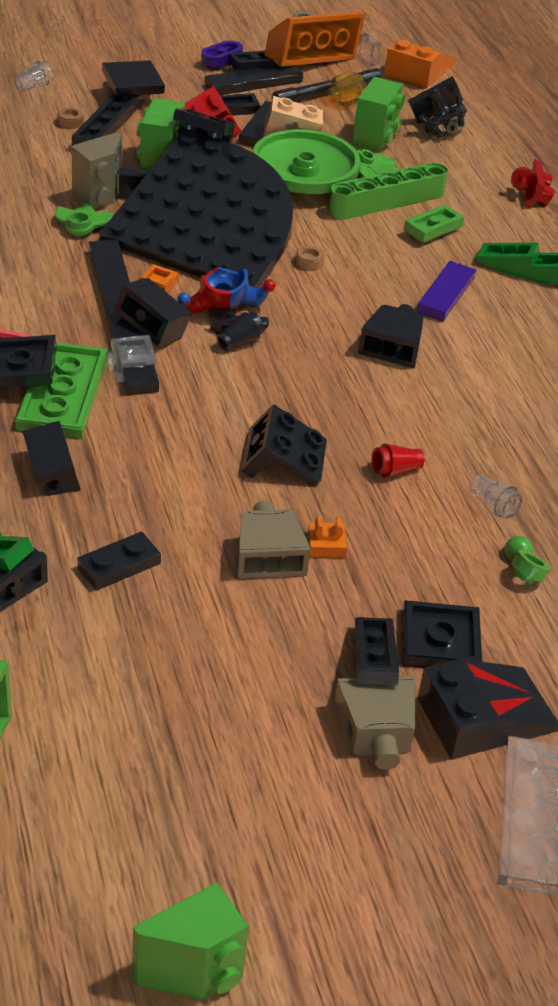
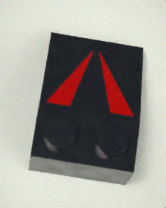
M457 659L424 667L417 699L451 760L558 732L556 717L524 667L467 659Z

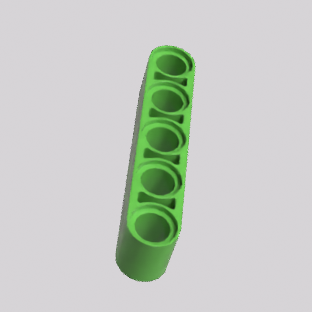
M427 163L335 183L331 186L328 213L333 218L343 220L441 198L445 192L448 168L440 163Z

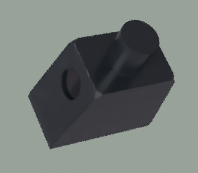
M402 304L398 308L381 305L361 329L358 354L415 369L424 316L414 312V309L407 304Z

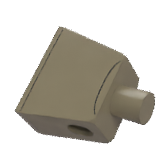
M260 501L254 505L253 511L242 513L237 569L238 579L307 576L310 546L294 511L290 509L275 510L273 503L270 501Z
M399 676L398 685L357 684V678H338L334 709L351 752L357 756L374 755L375 765L379 769L388 770L395 768L400 763L399 754H406L410 751L415 731L414 676Z

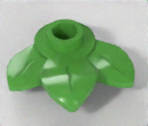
M366 149L357 150L360 156L359 174L362 177L397 170V163L390 157L382 154H373Z
M85 203L74 210L59 206L55 211V217L65 224V229L74 236L82 237L92 232L94 228L106 226L113 217V212L102 211L96 213L89 203Z

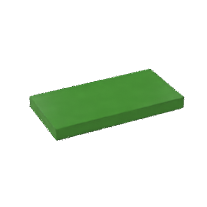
M57 343L52 385L40 387L28 386L15 420V430L25 431L60 420L65 437L82 439L108 361V349Z

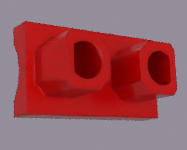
M535 159L532 163V170L526 167L515 169L511 175V184L514 188L523 191L524 205L531 208L536 201L547 206L555 192L550 187L553 180L552 175L543 171L542 162Z

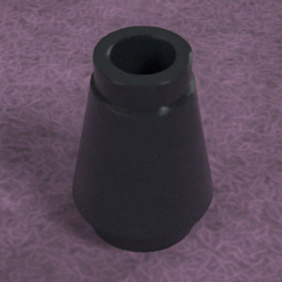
M243 312L217 335L218 344L224 351H228L259 340L260 335L264 333L263 322L255 312Z

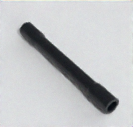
M378 68L306 86L274 91L272 99L273 96L285 97L293 102H297L298 100L353 87L367 86L373 77L381 78V72Z

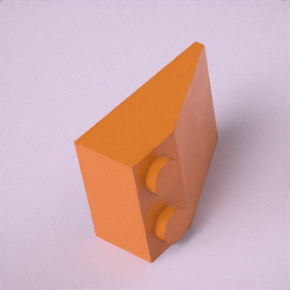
M397 40L387 49L384 75L427 89L455 63L456 58L433 51L430 47H419L407 40Z

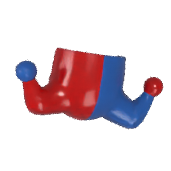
M217 267L206 275H202L199 282L200 289L195 295L190 297L185 292L180 293L177 300L192 314L210 308L233 309L239 304L257 307L264 302L269 292L274 291L276 284L273 280L268 279L264 281L262 287L254 288L248 285V271L246 269H240L239 272Z

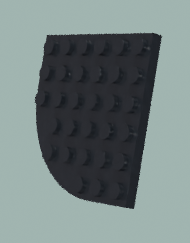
M183 129L99 235L100 240L118 239L120 249L198 277L206 275L217 267L239 272L240 269H246L248 271V285L260 288L287 248L292 233L293 206L289 190L282 177L264 159L241 146L192 130Z

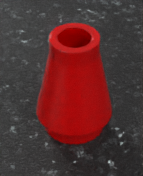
M386 443L374 448L371 456L373 471L376 474H381L383 477H390L413 469H421L425 461L424 453L421 449H411Z

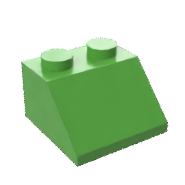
M218 882L133 926L132 979L136 985L203 1000L216 992L218 994L226 993L239 983L244 972L249 926Z

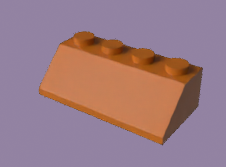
M360 11L286 18L268 32L264 55L272 58L281 67L355 59L365 13Z

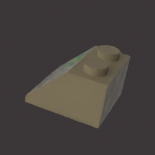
M116 132L72 145V195L82 204L89 203L93 209L114 203L119 192V168H122V134Z

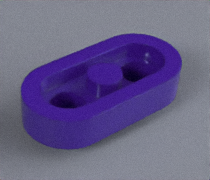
M229 40L206 47L201 51V62L207 68L217 69L228 63V53L243 52V45L237 41Z

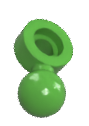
M514 536L506 542L504 552L507 559L511 561L512 566L516 569L514 574L529 584H533L534 581L543 582L551 568L544 560L533 554V545L530 540L524 536Z

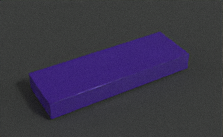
M449 261L418 302L416 312L444 321L474 280L476 269Z

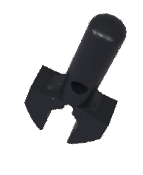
M217 308L211 311L210 329L219 334L238 316L232 314L231 308ZM260 317L264 329H267L269 326L268 317Z

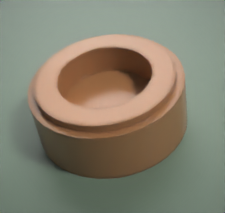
M64 108L57 113L58 125L63 128L76 129L84 124V114L77 108Z
M303 246L296 251L295 264L303 270H319L324 265L325 254L318 247Z

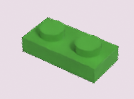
M442 205L405 220L404 230L418 241L424 243L462 227L464 216L447 205Z

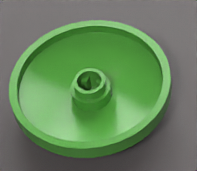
M306 129L278 131L260 139L253 149V153L268 162L278 172L291 192L304 194L330 193L333 184L356 179L359 174L360 156L356 149L345 140L325 132Z

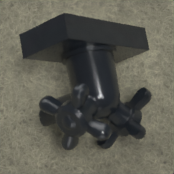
M453 76L407 100L417 122L425 123L426 133H436L438 137L442 138L445 134L438 126L441 123L448 122L451 117H458L459 127L464 126L467 108L462 103L463 98Z

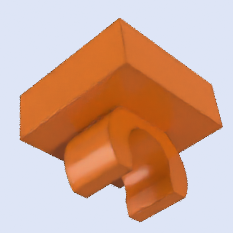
M320 516L315 519V522H309L308 543L310 546V557L345 559L347 551L345 523H342L341 517H336V523L322 522V517Z

